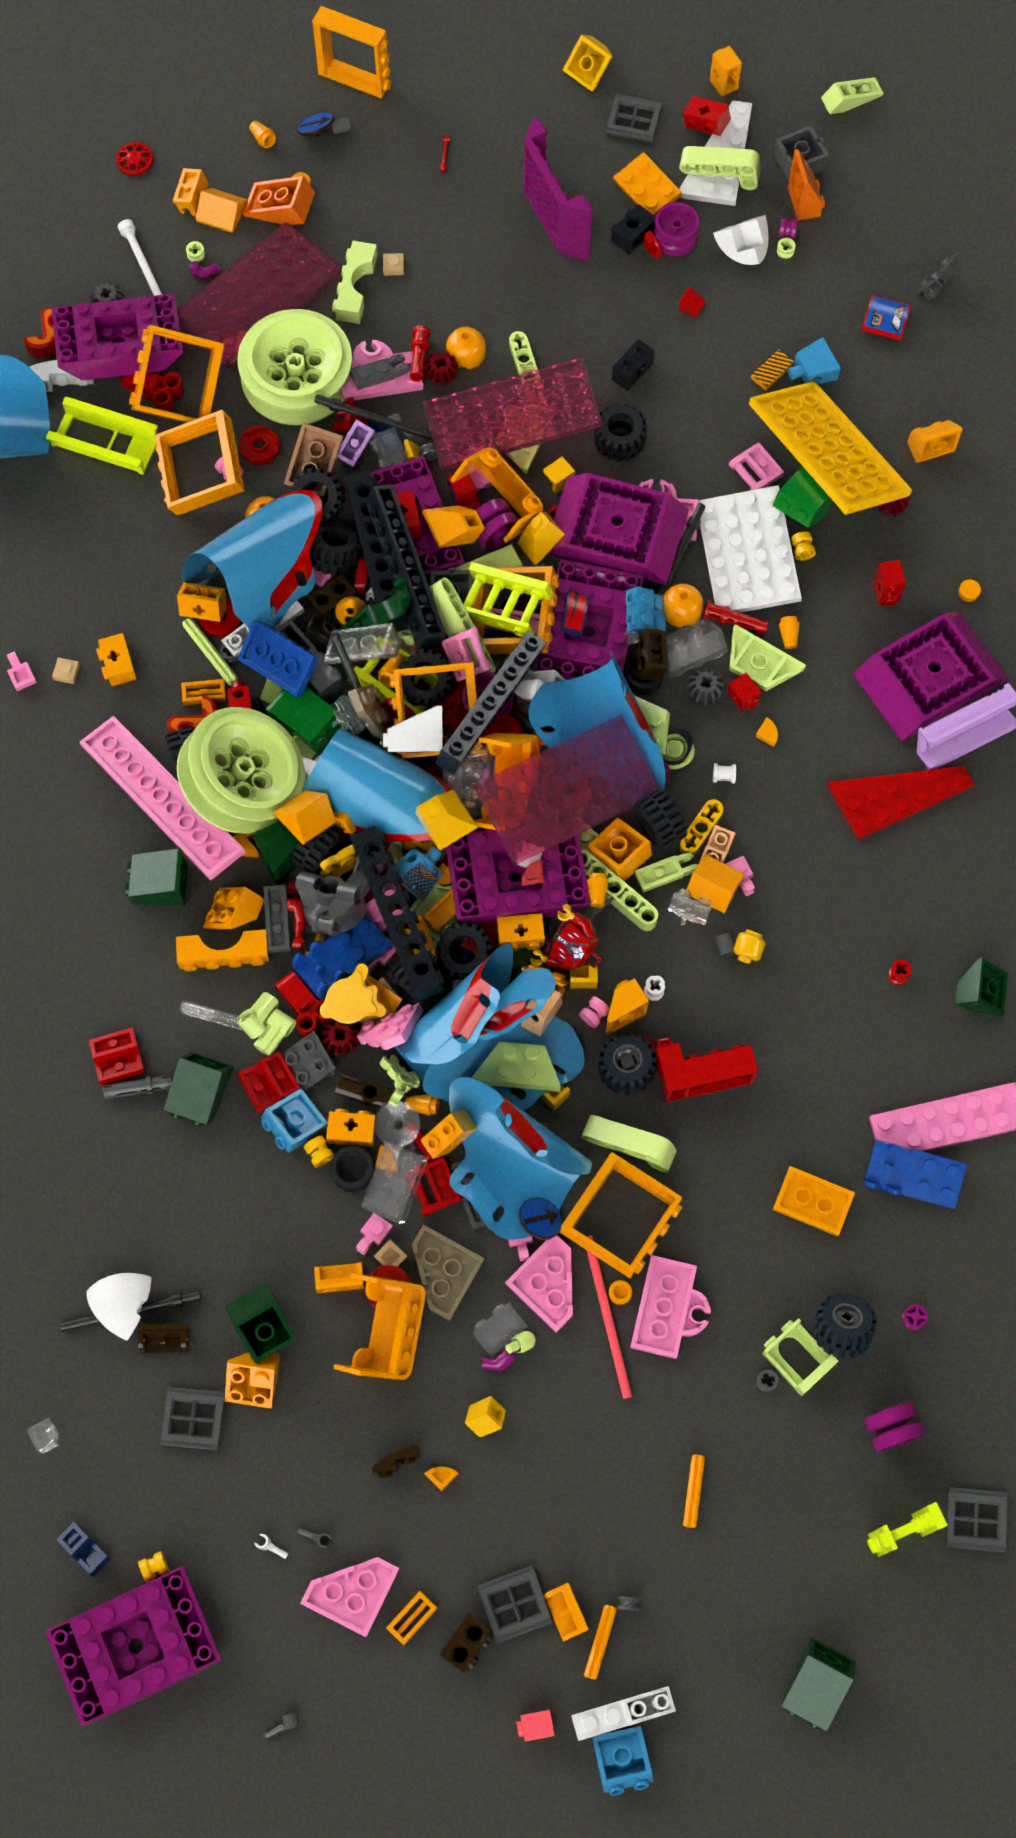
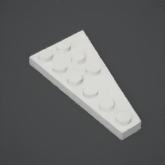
M733 100L729 106L731 120L721 136L711 135L705 147L745 149L752 103ZM688 174L679 188L682 193L680 198L735 206L739 177Z

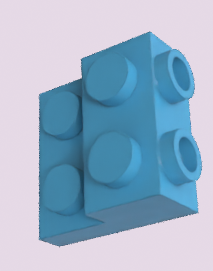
M638 586L626 591L627 633L640 635L645 628L662 630L666 633L663 610L664 595L655 594L652 589Z
M302 1089L265 1109L261 1117L263 1128L267 1132L272 1131L276 1137L275 1142L281 1150L286 1149L288 1153L305 1144L308 1138L325 1129L328 1125V1122Z
M641 1726L592 1737L604 1793L609 1792L611 1796L622 1794L624 1788L634 1786L635 1790H643L649 1787V1783L653 1782V1775Z

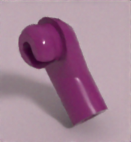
M197 261L189 264L190 274L201 279H207L220 273L216 263L206 268L201 267Z
M504 1348L497 1358L483 1357L482 1369L504 1371L514 1362L515 1352L509 1354Z

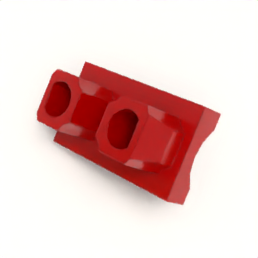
M347 397V403L345 404L358 408L354 404V397ZM338 411L336 412L337 416L344 417V421H335L333 429L336 434L347 436L356 419L365 425L369 420Z

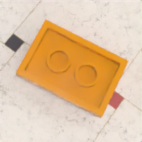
M644 152L613 177L614 182L636 205H641L654 216L657 215L658 210L664 205L675 202L682 196L681 191Z
M789 1166L772 1210L838 1237L855 1192Z

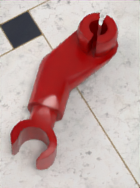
M290 898L287 901V910L294 911L295 938L291 948H302L305 945V937H302V935L305 933L306 924L303 903L300 899Z

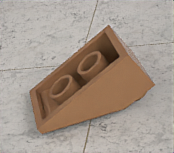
M302 423L284 484L293 486L295 477L298 478L300 476L299 473L302 471L306 472L310 468H321L335 475L343 436ZM317 483L310 487L309 490L328 499L329 493L325 485Z

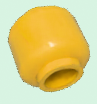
M747 929L745 932L739 933L734 944V953L738 955L737 960L750 964L751 961H759L766 942L762 939L763 935Z

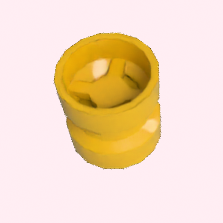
M799 532L791 537L792 546L795 547L794 555L796 560H808L815 556L816 552L814 546L811 545L813 540L810 532Z
M324 1136L313 1138L303 1146L306 1153L311 1155V1162L316 1168L328 1163L334 1156L332 1150L327 1148Z
M162 1551L155 1553L152 1559L144 1558L138 1561L140 1571L146 1583L156 1579L159 1575L162 1576L170 1572Z

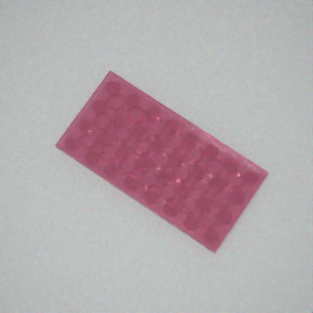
M285 222L177 308L179 327L189 335L223 343L224 348L221 362L225 366L230 367L237 361L240 344L254 324L278 311L301 309L341 276L342 266L289 223Z
M583 357L423 402L441 471L459 467L466 458L484 448H493L502 455L603 427Z
M622 714L473 785L514 866L633 808L637 801L657 789L660 790Z

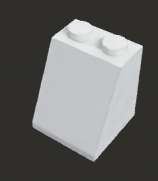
M434 706L387 728V733H383V747H387L388 752L441 751L442 706Z

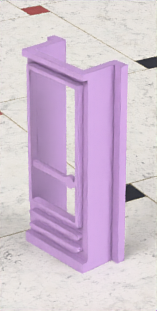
M1008 683L1004 685L1002 690H998L990 696L987 695L924 727V729L922 727L919 728L917 755L927 766V770L938 769L1016 729V718L1008 710L1016 706L1015 690Z

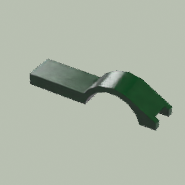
M400 577L394 582L397 591L391 598L381 603L367 605L341 627L347 647H354L378 626L394 621L405 613L411 599V594L408 592L404 577Z

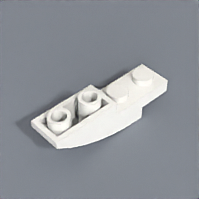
M57 360L29 366L43 380L46 392H53V385L78 384L85 386L87 384H94V379L82 381L58 368Z
M298 601L289 608L275 628H278L289 619L293 621L305 612ZM273 606L271 607L273 617L275 618L276 611L275 607ZM245 624L221 640L234 657L239 656L250 631V628Z
M669 1686L577 1713L571 1715L578 1741L666 1715L676 1710Z

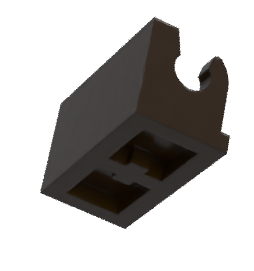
M186 1323L138 1324V1349H140V1354L188 1353L189 1326Z

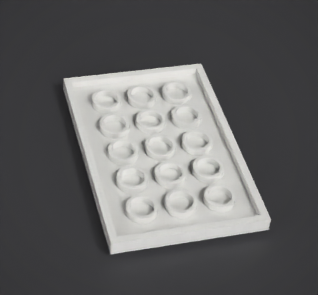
M779 485L698 500V503L706 506L700 519V529L714 603L723 607L727 605L730 610L741 613L801 601L785 514L773 507L779 491Z

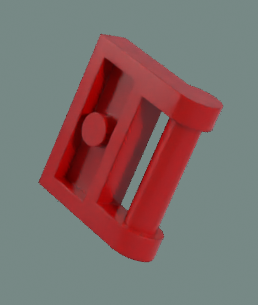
M444 1157L406 1173L408 1181H411L421 1204L423 1217L432 1215L441 1209L462 1201L460 1194L456 1193L450 1186L451 1172ZM425 1174L437 1201L433 1204H430L419 1178Z

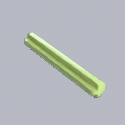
M190 617L184 620L182 624L185 630L226 683L232 686L234 682L238 681L237 675L195 621Z

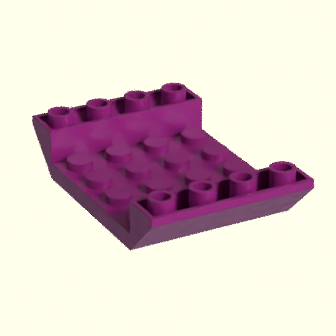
M535 117L524 139L523 192L558 253L584 261L589 260V250H591L590 238H592V205L589 201H586L583 194L569 200L565 191L562 192L557 176H553L551 173V167L547 161V128L544 124L540 123L538 117Z

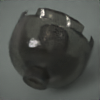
M316 612L308 621L305 636L316 647L318 652H322L325 655L337 653L330 638V635L334 633L339 634L343 645L346 644L341 626L334 619V615L325 612L322 616L319 612Z

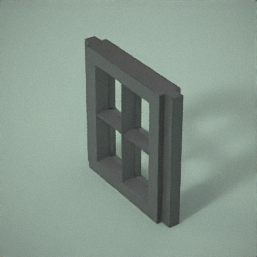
M616 93L606 134L652 143L662 102ZM620 106L635 108L633 115L619 113ZM638 110L653 112L652 118L638 117ZM617 118L632 120L630 127L615 125ZM635 121L650 124L648 131L635 129Z
M168 1387L160 1445L218 1451L225 1392ZM175 1401L193 1403L191 1416L174 1415ZM197 1403L215 1405L214 1418L196 1417ZM172 1419L190 1421L189 1434L171 1433ZM195 1421L213 1423L211 1436L193 1435Z
M948 1487L946 1547L1005 1553L1007 1493ZM956 1502L975 1503L974 1517L956 1515ZM979 1504L998 1506L997 1519L979 1518ZM956 1520L974 1522V1536L955 1534ZM979 1523L997 1524V1538L979 1536Z
M533 1565L477 1585L497 1644L553 1623ZM529 1581L533 1595L516 1601L512 1587ZM507 1590L512 1603L494 1609L490 1596ZM536 1600L540 1613L522 1619L518 1606ZM514 1608L518 1621L500 1627L496 1614Z

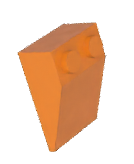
M797 149L794 150L788 191L796 218L800 221L821 217L822 208L825 207V200L823 195L820 196L819 180L815 179L813 170Z
M304 176L255 182L243 215L286 226L304 224L315 191Z

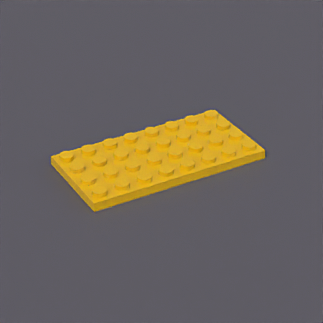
M815 381L750 398L748 404L845 515L910 496L912 489Z

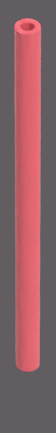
M592 1235L586 1236L593 1241ZM587 1251L623 1399L632 1397L598 1257Z

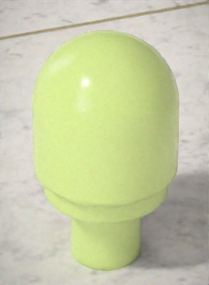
M523 1331L515 1335L511 1339V1343L505 1346V1349L509 1354L515 1351L517 1353H524L534 1347L536 1338L532 1332Z

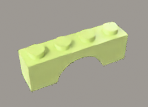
M352 241L351 249H347V264L343 265L341 273L343 280L338 283V299H334L332 308L336 314L337 321L361 323L364 311V298L353 286L362 276L373 274L378 257L376 244Z

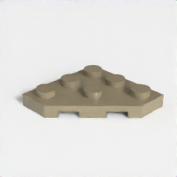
M372 683L348 691L356 714L359 718L363 717V719L367 720V729L373 737L377 736L382 740L379 742L380 746L383 749H387V747H383V733H387V728L390 727L388 723L389 714L386 708L382 707L379 689Z
M423 1225L412 1243V1248L422 1285L425 1289L428 1307L430 1311L451 1321L485 1258Z

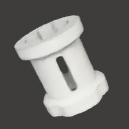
M714 763L713 783L717 781H731V783L735 784L736 764H732V766H718L717 763Z
M650 976L646 980L644 994L650 1001H658L664 995L665 981L660 976ZM651 986H652L653 988H655L656 986H658V987H659V990L654 989V990L652 991V990H651Z

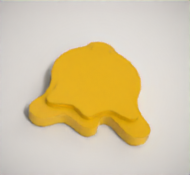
M353 845L320 863L322 871L319 875L323 877L331 875L340 877L354 869L357 855Z
M366 964L357 965L351 976L340 979L332 984L326 994L324 1003L320 1007L322 1017L332 1018L340 1023L352 1024L367 1016L384 1017L386 1015V1007L377 1000L378 987L365 984L369 973V967Z

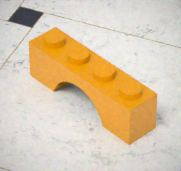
M266 929L243 931L238 943L225 950H214L207 947L201 941L199 935L176 937L177 964L184 971H195L197 968L202 967L212 970L226 965L232 968L240 967L242 964L260 966L264 962H270L267 951Z

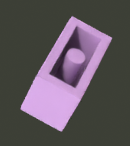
M356 419L341 444L338 460L353 469L375 430Z

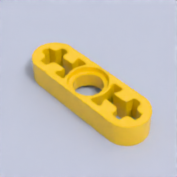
M715 799L709 800L700 810L687 829V836L680 841V850L683 854L691 852L695 855L702 847L723 815L724 808L720 801ZM716 807L717 813L714 812L709 820L707 817L710 809ZM698 823H704L707 825L708 830L701 833L696 830L695 826ZM694 835L696 837L694 847L686 848V842L690 843Z

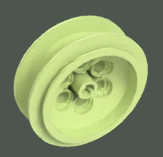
M289 309L264 317L249 329L239 347L237 361L243 392L250 405L258 413L277 423L287 425L310 424L330 416L335 411L329 410L327 406L314 403V399L317 394L330 399L336 398L344 403L340 389L346 382L352 365V352L347 336L330 318L310 310Z
M224 708L205 717L184 741L177 760L179 785L190 806L204 820L228 832L251 834L276 823L279 819L274 815V810L299 795L304 786L305 769L303 758L292 736L271 717L249 708Z

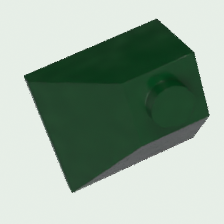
M979 958L957 982L955 1004L967 1011L1003 1016L1008 973L987 960Z

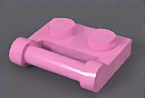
M759 442L729 462L730 468L737 471L751 488L750 491L766 488L784 476V471ZM746 462L761 480L756 482L742 463Z
M476 627L441 642L449 663L473 662L474 675L493 668L491 662L487 661L477 636L478 630ZM467 637L470 639L480 664L478 667H476L465 638ZM465 670L453 671L457 682L466 679Z

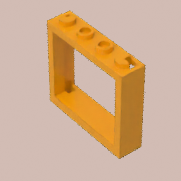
M321 6L312 20L318 74L382 99L386 90H389L391 87L386 30ZM331 31L373 46L376 75L334 59Z
M149 325L147 330L144 329L141 341L144 342L143 350L139 351L137 358L140 367L139 371H135L133 383L136 384L135 392H131L129 404L132 405L131 410L183 423L197 419L140 405L153 336L157 335L211 349L198 418L209 415L211 413L224 344Z
M223 410L155 435L157 443L155 450L159 455L158 467L163 478L161 485L166 495L164 502L167 503L168 510H171L175 515L184 514L245 491L232 420ZM218 430L227 482L180 499L171 447Z
M553 566L496 568L549 583L553 595L551 600L542 598L537 637L546 642L542 653H548L549 644L552 642L551 626H554L555 623L553 609L557 606L556 587H559V575H556ZM482 584L474 600L473 608L482 610L490 594L491 584ZM472 621L489 654H511L522 639L484 638L485 624Z
M473 662L393 670L394 674L390 675L391 688H395L396 697H392L393 710L398 712V719H394V725L406 720L402 676L465 670L470 711L477 701ZM481 742L477 743L472 752L482 751ZM440 751L397 753L402 754V758L439 755Z
M611 1152L561 1225L559 1233L631 1279L634 1273L639 1274L645 1265L643 1259L646 1254L651 1256L656 1249L658 1243L655 1241L658 1236L664 1237L670 1227L668 1221L670 1218H676L681 1211L682 1206L679 1204L682 1197ZM613 1169L669 1205L631 1265L574 1229Z

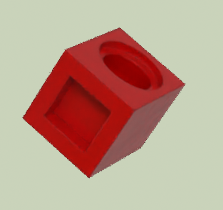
M747 672L730 682L727 690L729 696L742 712L756 707L760 702L762 693Z

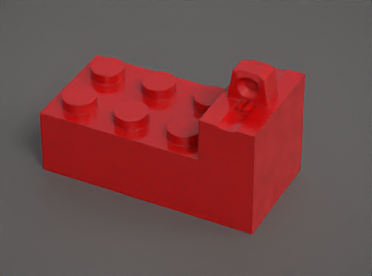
M670 1037L657 1040L655 1054L656 1069L665 1103L753 1084L756 1079L758 1068L751 1045L739 1044L727 1051L716 1049L710 1051L709 1055L700 1056V1054L688 1056L687 1060H684L679 1043L673 1044Z

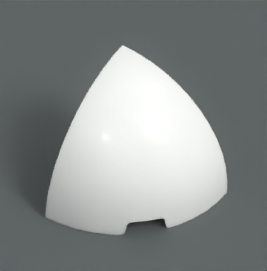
M766 215L728 226L713 233L722 251L736 262L756 265L760 264L765 258L768 248Z
M530 670L514 693L531 702V699L542 684L563 681L565 679L555 670Z
M120 1273L97 1281L86 1291L87 1300L92 1312L109 1331L124 1340H128L141 1318L139 1312L143 1303L148 1299L152 1277L137 1273Z

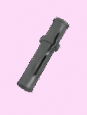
M172 1074L153 1078L146 1076V1079L103 1085L104 1098L107 1100L141 1093H148L150 1095L156 1091L168 1090L171 1087L173 1076Z

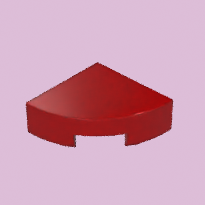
M648 231L644 236V248L655 259H658L662 256L661 247L654 234Z
M541 860L533 862L526 868L522 877V886L545 882Z

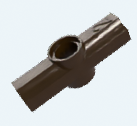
M342 1074L338 1078L335 1089L336 1095L363 1102L366 1106H377L401 1113L406 1098V1093H404L397 1107L388 1103L395 1090L380 1086L374 1081L366 1082ZM372 1089L376 1091L377 1095L374 1098H368L364 1095L365 1091Z

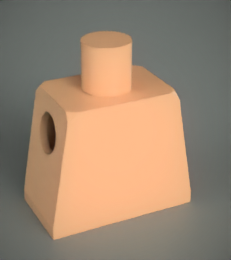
M554 990L544 1007L535 1015L521 1022V1027L541 1037L562 1006V994ZM530 1000L526 1008L535 1009L537 1006L536 1000ZM537 1016L539 1021L534 1020L532 1017Z

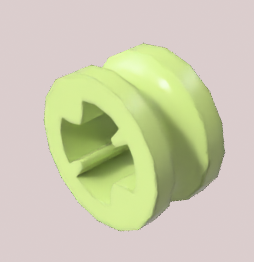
M791 238L779 240L777 245L779 257L788 259L794 255L796 245Z
M193 241L186 246L187 257L191 262H200L204 259V247L200 242Z

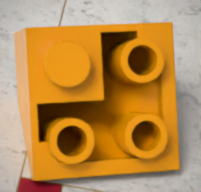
M459 505L422 511L439 548L474 543L485 529L476 510Z
M246 887L219 888L214 896L212 907L206 915L203 928L233 929L256 920L264 903V898Z
M249 1352L228 1360L225 1402L272 1409L279 1373L280 1353L275 1352L256 1364Z

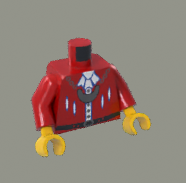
M563 905V910L568 913L564 914L558 911V918L563 923L545 950L547 955L544 956L541 950L536 949L533 951V954L539 955L540 958L537 960L530 958L531 963L534 966H539L544 962L546 966L568 970L583 967L587 963L591 967L596 968L601 962L602 957L594 952L599 939L595 936L596 933L591 921L577 912H571L570 905Z

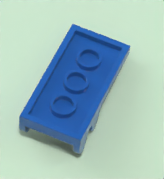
M254 620L237 660L291 694L302 697L319 657L288 639L287 634L274 630V626Z
M365 914L363 920L354 928L339 933L336 937L332 936L324 943L320 941L312 942L310 952L305 956L302 953H297L293 958L292 965L298 975L321 1000L326 997L333 983L351 976L359 964L370 965L392 949V944Z
M875 1139L864 1185L873 1189H883L895 1195L901 1194L955 1209L967 1164Z

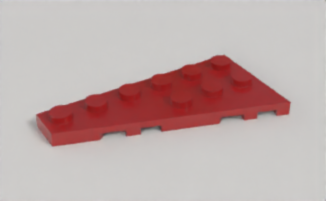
M964 766L827 782L829 791L857 840L974 786V782Z

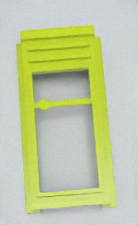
M65 396L62 402L65 415L56 433L49 431L46 436V440L50 441L51 446L68 449L137 471L139 474L144 475L157 446L155 435L157 434L158 425ZM73 418L115 431L107 449L65 436ZM118 433L133 437L125 454L110 450Z

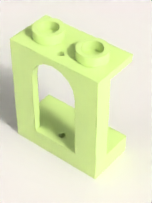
M798 1318L795 1322L789 1320L781 1328L783 1333L778 1338L773 1335L764 1344L766 1349L762 1354L791 1386L803 1396L838 1363L836 1357H833V1354H827L823 1351L822 1347L817 1345V1341L800 1324L801 1320ZM789 1337L796 1339L820 1366L803 1380L780 1355L778 1347L781 1340Z

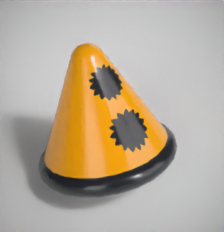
M345 596L338 600L334 606V619L342 627L364 609L367 603L357 596Z

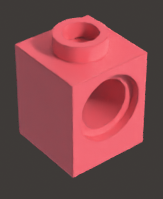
M550 1710L520 1715L521 1721L516 1722L519 1737L524 1736L525 1742L555 1736Z

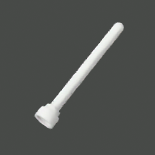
M130 219L121 221L118 224L120 234L128 239L153 295H162L135 237L136 228L133 221Z

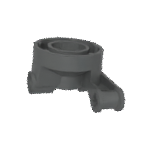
M358 858L356 859L354 871L347 881H343L338 876L323 877L306 871H301L298 874L295 883L296 889L303 903L306 922L313 931L336 937L339 933L354 928L363 920L367 911L365 895L370 890ZM383 870L379 871L376 875L380 876Z

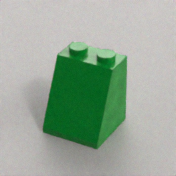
M802 466L778 491L773 507L809 528L825 518L832 499Z
M307 687L302 697H297L283 689L266 708L272 719L282 725L291 736H298L316 755L327 746L336 732L345 724L334 707Z

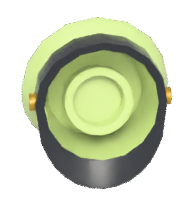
M678 728L668 732L666 754L662 755L663 761L668 764L669 769H680L692 761L695 748L691 734L685 729Z

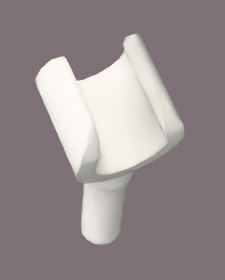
M259 1534L266 1539V1543L263 1546L255 1543L257 1548L263 1551L270 1550L286 1559L288 1553L271 1543V1539L267 1535Z

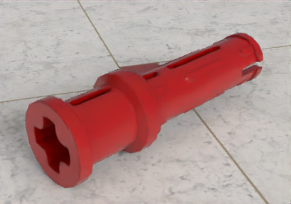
M422 325L416 326L412 330L414 338L411 342L413 357L410 379L414 382H420L423 379L425 353L429 349L427 340L430 337V330Z
M707 600L702 615L703 619H714L719 621V624H725L726 622L733 625L736 624L763 635L768 626V621L732 611L729 606H719L713 604L711 600Z

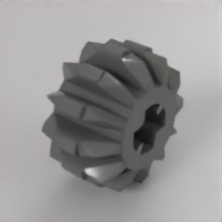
M108 280L106 284H103L100 281V286H93V292H90L91 303L124 299V292L117 283L111 284Z
M707 668L703 670V673L697 670L695 671V676L691 675L689 677L690 683L687 684V689L690 691V698L696 697V704L703 701L706 706L708 701L714 704L716 698H721L724 683H721V675L715 676V670L711 671V673H708Z

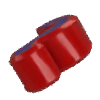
M454 474L447 477L448 489L453 491L457 505L472 510H477L481 507L470 474L454 483L450 481Z

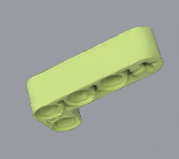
M687 146L683 149L679 169L685 174L739 177L740 186L743 189L754 190L758 185L761 166L759 153L751 149Z
M595 1115L589 1116L581 1136L592 1144L646 1160L651 1167L661 1172H669L677 1152L672 1142L662 1136Z

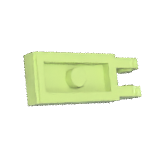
M688 852L679 856L674 855L637 869L634 874L642 892H647L681 879L684 876L691 875L698 864H692L681 868L680 864L690 861L694 857L693 853Z

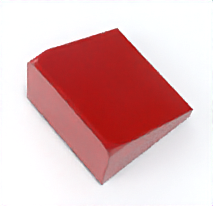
M688 287L679 301L678 310L697 318L706 301L692 288Z

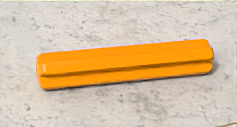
M694 1454L691 1458L683 1526L687 1528H695L697 1525L705 1457Z
M605 1605L584 1672V1676L592 1680L597 1679L617 1612V1608Z

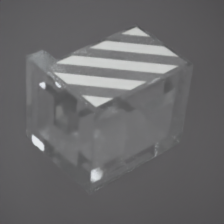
M49 1417L27 1429L36 1451L41 1454L60 1445L58 1442L60 1434Z

